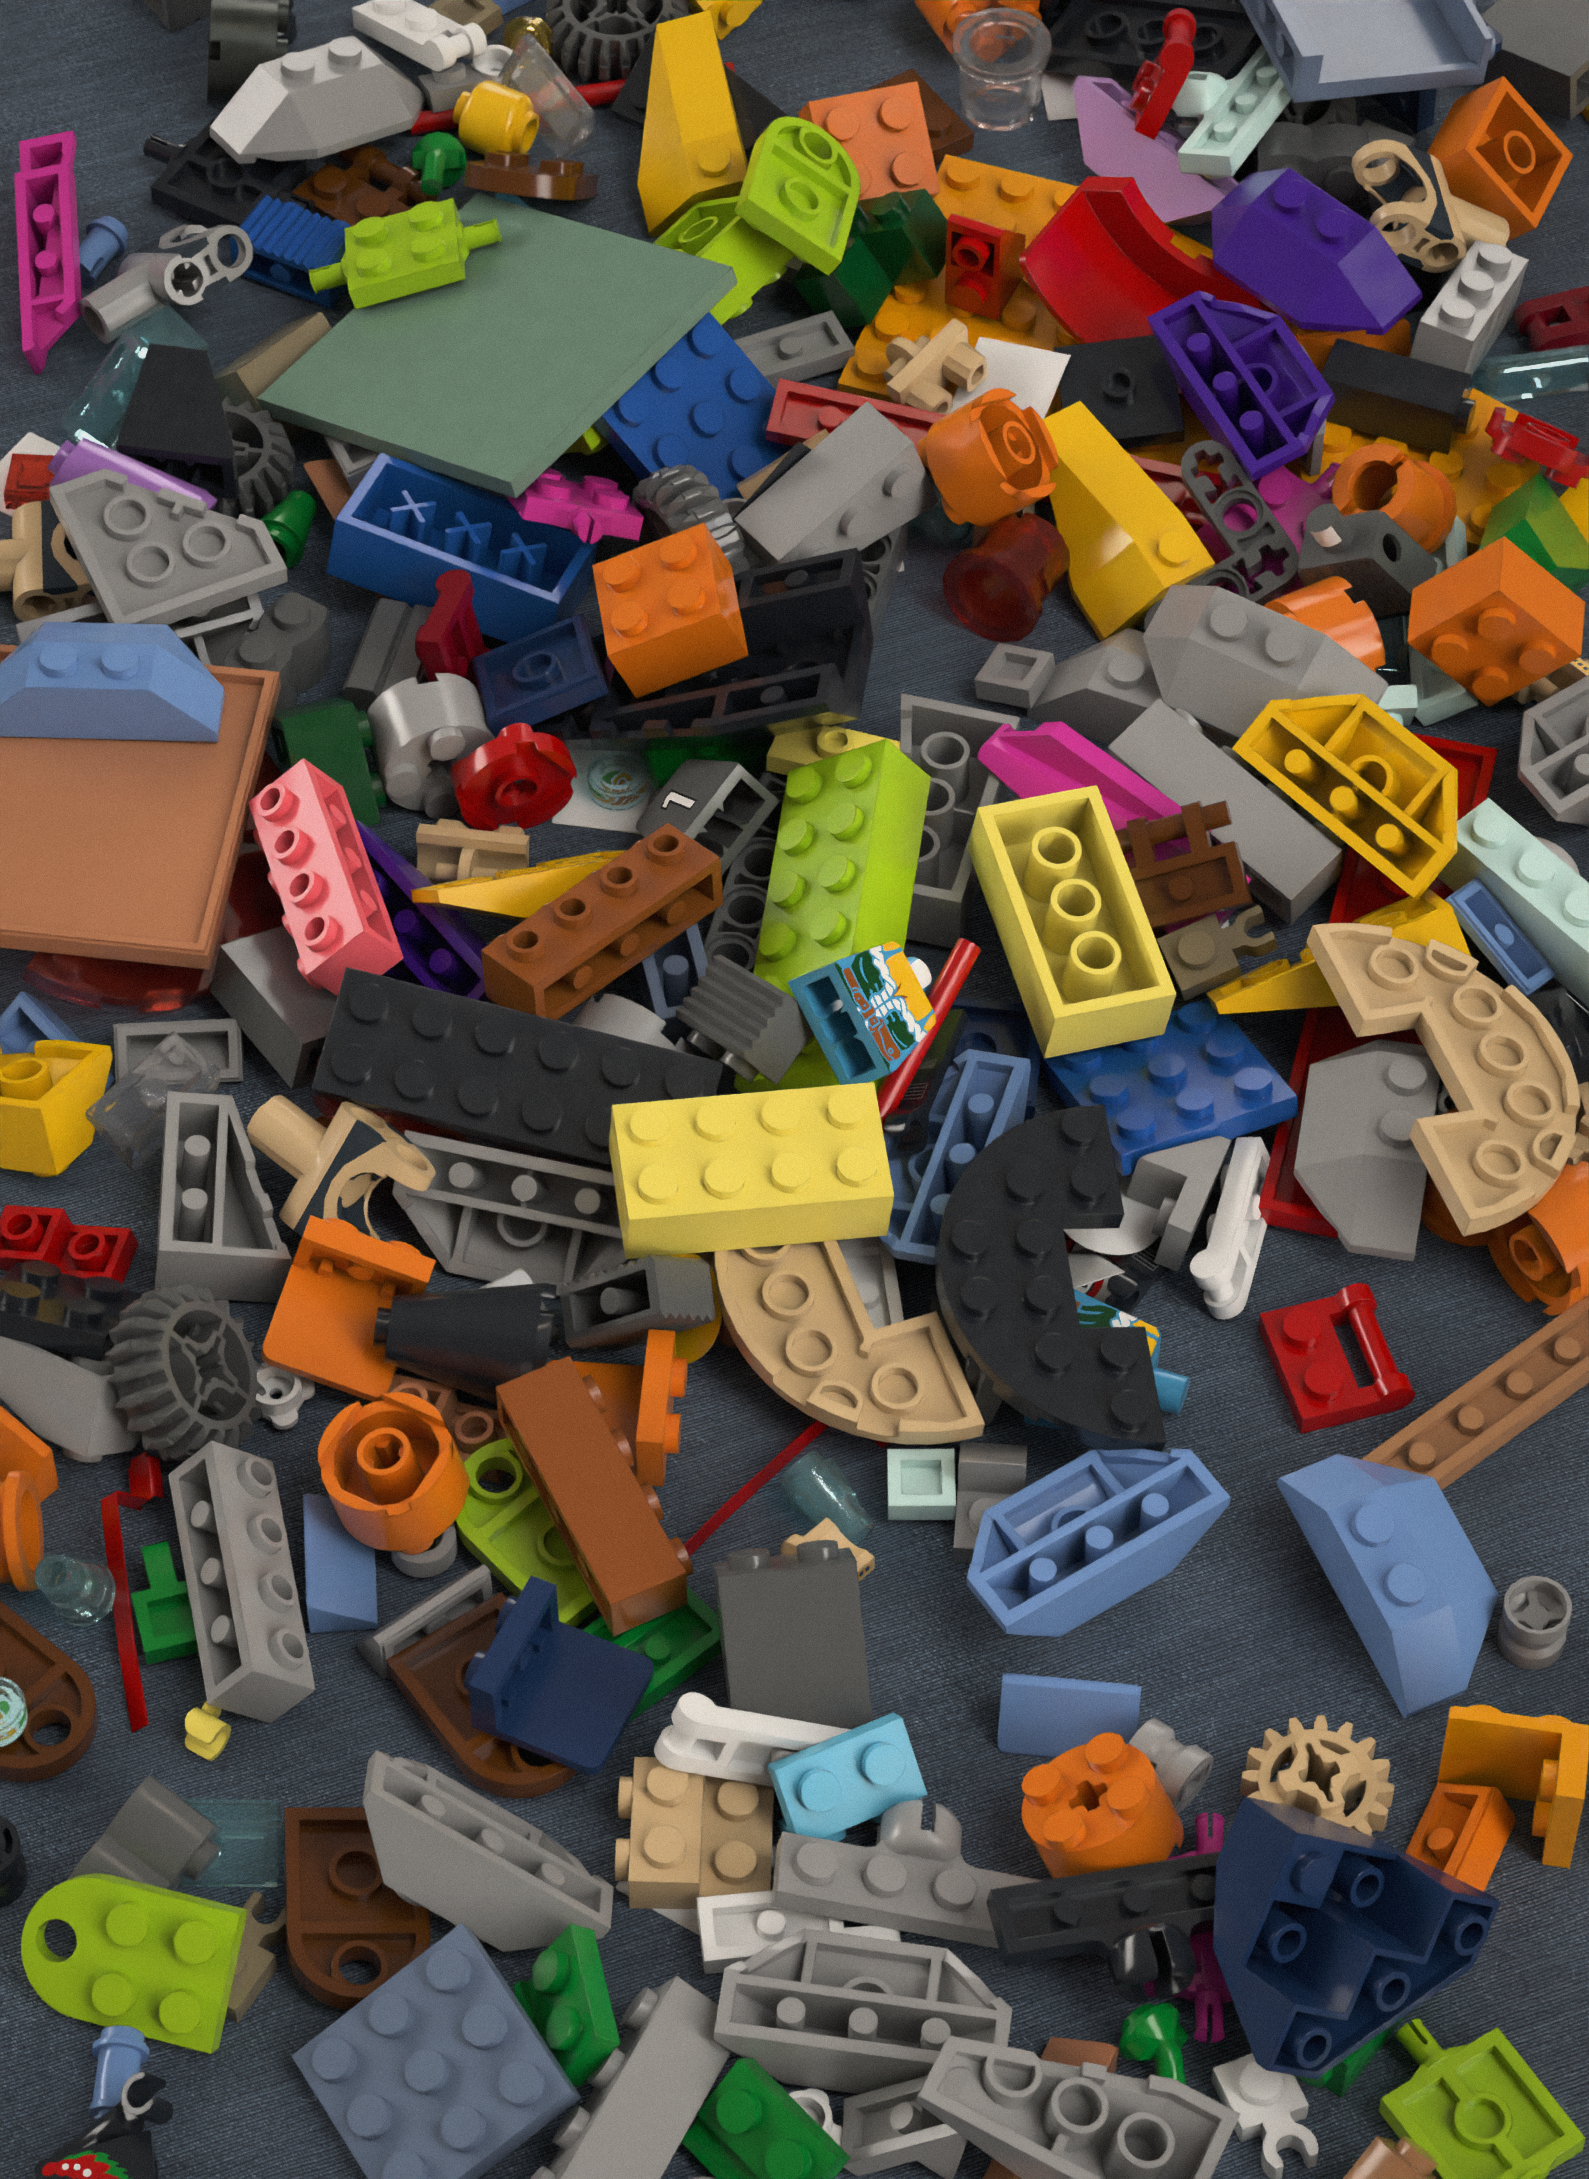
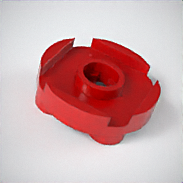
M1495 407L1485 428V432L1492 437L1491 452L1520 465L1523 464L1525 457L1545 465L1547 469L1544 474L1548 478L1571 488H1577L1581 478L1589 479V454L1587 457L1575 450L1580 440L1579 438L1547 422L1520 412L1514 423L1504 420L1506 408Z
M515 723L503 728L496 739L483 744L467 758L457 761L450 770V777L454 785V795L458 807L469 825L478 830L494 831L499 828L498 824L517 822L518 827L525 830L549 820L568 804L574 793L571 781L573 777L577 778V770L567 746L560 739L550 734L533 732L532 727L526 723ZM524 779L522 782L518 784L514 782L516 780Z

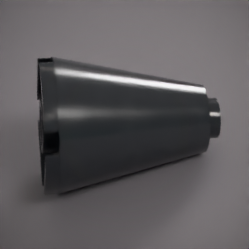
M537 1283L394 1295L391 1309L378 1307L373 1347L385 1348L384 1362L497 1404L496 1386L546 1366L553 1312L540 1310L542 1297L555 1299L557 1285Z

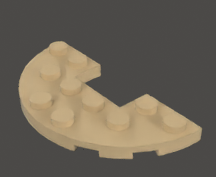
M1361 923L1312 925L1306 943L1356 1037L1415 1029L1459 1111L1418 1118L1409 1136L1462 1236L1488 1231L1504 1225L1527 1212L1553 1187L1563 1171L1577 1138L1575 1136L1576 1115L1580 1108L1578 1083L1571 1060L1550 1023L1536 1006L1515 986L1511 984L1503 989L1476 970L1479 964L1478 960L1439 941L1430 939L1426 947L1407 940L1393 938L1392 928Z
M837 1240L713 1251V1272L715 1274L717 1299L724 1323L735 1345L748 1364L784 1400L828 1426L852 1435L881 1442L933 1445L959 1442L982 1436L985 1426L984 1420L937 1312L874 1329Z

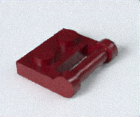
M454 569L441 574L436 580L435 586L439 598L425 625H421L416 633L415 652L418 660L423 662L429 682L438 681L435 673H450L467 679L479 692L472 659L491 650L485 648L471 600L475 590L470 574L465 570Z

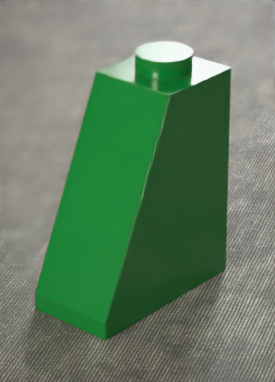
M1542 473L1536 474L1492 507L1479 550L1505 536L1573 593H1576L1589 583V544Z

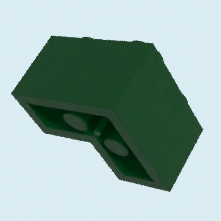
M926 189L903 193L894 191L884 196L858 200L842 262L829 276L813 265L803 263L792 283L815 315L832 310L843 329L870 325L894 285L935 279L939 276L946 264L947 219Z
M340 697L328 698L275 711L270 730L280 772L284 774L300 760L306 759L343 786L354 819L362 822L365 826L381 823L378 808L387 806V801L378 770L369 772L364 748L373 746V740L365 711H358L354 707L353 702Z

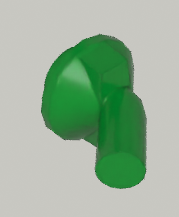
M441 132L427 134L421 138L414 147L411 158L412 167L422 173L421 190L425 194L432 196L440 194L443 188L452 186L459 181L465 172L467 162L465 149L459 140L450 134Z
M1148 2003L1138 2007L1122 2024V2037L1118 2044L1119 2052L1127 2060H1154L1156 2076L1175 2079L1186 2085L1181 2049L1189 2036L1179 2024L1180 2012L1171 2003H1161L1156 2006Z

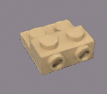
M634 1757L633 1777L619 1778L618 1818L631 1819L630 1839L617 1838L615 1849V1881L628 1882L629 1908L697 1910V1897L771 1890L774 1787L676 1771L661 1764L656 1757Z

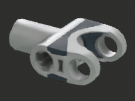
M191 224L176 227L125 258L118 269V276L80 300L81 314L89 329L101 342L108 344L169 305L196 304L242 275L249 268L253 259L251 240L243 229L233 225H218L209 229L201 225ZM189 234L196 235L189 239L183 240ZM226 234L235 239L239 248L236 262L229 267L222 265L218 260L217 244L221 237Z

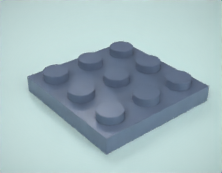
M460 1923L292 2055L293 2060L367 2179H478L581 2098L474 1932L463 1923Z

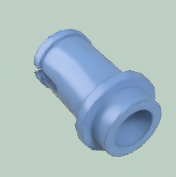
M102 216L100 219L92 220L86 227L87 236L79 245L82 287H92L97 281V277L112 258L121 256L127 249L128 231L120 221L111 216Z
M109 2026L101 2031V2038L93 2042L92 2055L98 2059L89 2115L94 2116L96 2121L121 2102L124 2084L133 2074L140 2072L141 2064L148 2061L150 2049L144 2043V2034L138 2029L128 2026Z

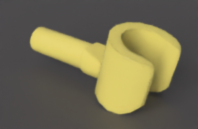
M206 1701L201 1709L198 1707L193 1708L185 1718V1730L188 1734L185 1737V1747L199 1756L213 1761L224 1750L231 1734V1726L218 1719L222 1709L210 1706Z

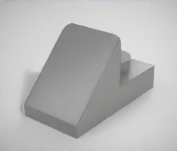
M1215 1136L1150 1153L1140 1157L1137 1161L1127 1195L1135 1201L1159 1210L1151 1231L1152 1234L1162 1237L1154 1263L1177 1272L1179 1271L1218 1180L1231 1140L1222 1136Z
M961 1441L953 1562L971 1563L983 1512L1025 1488L1028 1446Z
M927 2076L844 2099L842 2149L851 2157L844 2165V2168L856 2176L918 2161L944 2179H954L967 2139L915 2102Z

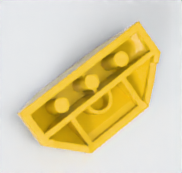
M1363 693L1321 696L1298 700H1271L1232 747L1237 754L1415 900L1420 898L1457 853L1458 770Z

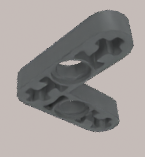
M1203 440L1193 444L1186 450L1181 460L1182 481L1186 490L1231 556L1185 585L1212 586L1219 582L1229 583L1238 590L1239 596L1264 606L1266 603L1287 592L1296 583L1299 576V555L1296 547L1230 450L1214 440ZM1205 459L1210 465L1217 464L1218 462L1221 463L1218 467L1219 479L1226 491L1218 499L1217 489L1206 475L1198 479L1195 478L1198 474L1197 462ZM1234 484H1237L1239 486L1231 489ZM1217 499L1214 504H1211L1209 502L1211 500ZM1235 504H1246L1256 511L1258 518L1250 529L1234 531L1229 529L1223 521L1226 510ZM1269 553L1275 560L1284 556L1286 559L1283 561V574L1276 577L1272 571H1265L1254 578V588L1257 592L1250 594L1245 578L1237 570L1244 567L1249 578L1263 568V555ZM1164 598L1156 602L1148 610L1144 623L1145 631Z

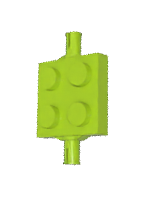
M454 198L440 202L427 201L417 204L408 211L383 218L369 217L361 220L354 226L344 228L346 251L341 262L313 270L310 269L309 278L315 294L347 284L348 292L356 310L466 279L464 263L470 250L502 242L501 230L496 218L463 227Z
M1420 2018L1411 2020V2025L1406 2023L1397 2032L1396 2039L1402 2043L1420 2067L1408 2082L1381 2098L1378 2111L1400 2139L1403 2136L1408 2137L1437 2161L1438 2165L1432 2172L1437 2179H1546L1551 2170L1583 2151L1585 2136L1498 2027L1468 2045L1451 2047L1447 2050L1441 2048L1423 2025Z

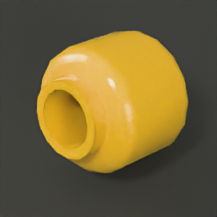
M492 80L479 83L471 93L464 91L458 98L453 111V122L459 124L458 135L461 144L467 149L484 156L485 151L496 152L497 150L526 154L531 148L539 128V115L534 113L531 98L522 92Z

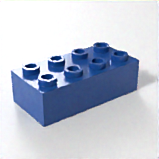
M380 452L335 519L326 574L397 601L406 602L410 607H414L415 604L434 607L439 598L435 586L437 578L450 570H465L470 574L475 590L471 601L480 632L510 643L573 616L589 589L593 572L592 565L595 563L599 541L589 544V541L586 540V543H584L570 529L523 520L510 501Z

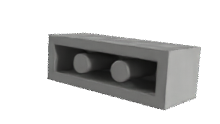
M1475 240L1466 253L1465 258L1459 263L1419 321L1409 358L1468 373L1472 377L1513 315L1529 260L1513 254L1502 245L1487 244Z

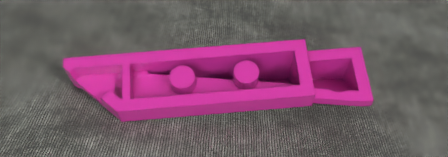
M73 130L19 141L20 172L14 173L22 352L35 375L43 372L47 361V353L51 347L81 316L80 300L82 299L76 180L73 172L77 142Z
M1062 721L1044 722L1034 731H1016L1011 727V724H1002L981 746L977 754V759L1020 799L1097 785L1114 831L1126 828L1128 820L1146 816L1148 821L1182 812L1180 805ZM1188 837L1155 845L1158 861L1191 853ZM1133 852L1123 854L1128 868H1136ZM1246 876L1249 885L1251 879L1248 876ZM1234 909L1215 914L1221 927L1230 918ZM1206 917L1163 929L1169 934Z

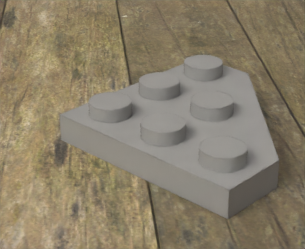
M106 468L49 488L50 502L109 623L168 625L288 582L287 567L264 522L243 514H240L239 518L235 519L208 510L207 502L162 487L158 493L128 483L127 475Z

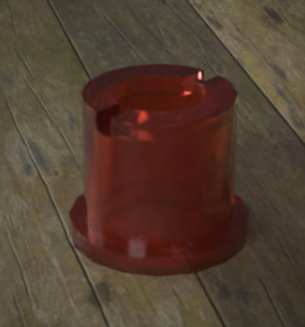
M1025 512L1019 519L1016 513H1013L991 525L973 548L963 550L948 563L942 577L944 596L952 612L962 623L982 637L1002 643L1020 641L1036 628L1043 613L1042 604L1066 576L1070 567L1069 549L1062 535L1046 520L1028 512Z

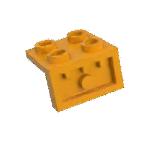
M1488 1705L1452 1706L1449 1708L1437 1783L1497 1787L1503 1797L1534 1801L1531 1836L1544 1838L1541 1864L1570 1868L1585 1799L1589 1759V1725L1573 1723L1569 1719L1557 1715H1544L1537 1718L1502 1713L1497 1708Z

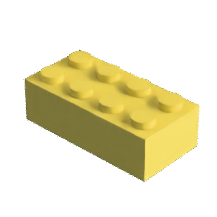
M1097 785L978 807L967 850L1043 1058L1164 1035L1176 998V991Z
M874 1082L612 1105L609 1151L625 1259L646 1258L648 1254L668 1256L888 1235L894 1191Z

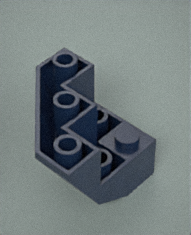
M1244 1796L1216 1861L1213 1950L1256 2063L1267 2071L1318 2079L1474 1966L1480 1949L1487 1939L1490 1926L1501 1902L1493 1896L1370 1835L1292 1806Z

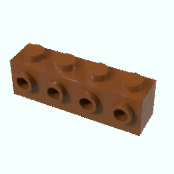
M666 823L646 838L634 843L630 849L599 870L590 873L583 881L552 902L543 905L536 913L507 933L496 937L488 946L483 948L481 955L486 997L502 1007L558 1020L723 905L720 857L671 824Z
M567 1356L496 1386L499 1421L612 1636H616L687 1605L686 1577L693 1574L690 1557L679 1537L676 1536L668 1539L659 1521L664 1519V1514L651 1484L646 1482L639 1485L630 1467L635 1465V1461L625 1435L620 1428L610 1431L601 1414L606 1412V1407L594 1378L591 1375L581 1378L571 1357Z

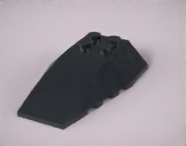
M857 547L743 571L733 575L749 656L639 698L634 696L607 656L604 634L593 637L609 693L531 725L533 732L555 736L568 749L675 750L742 743L768 737L775 738L778 735L822 726H839L847 721L859 719L874 637L862 560Z

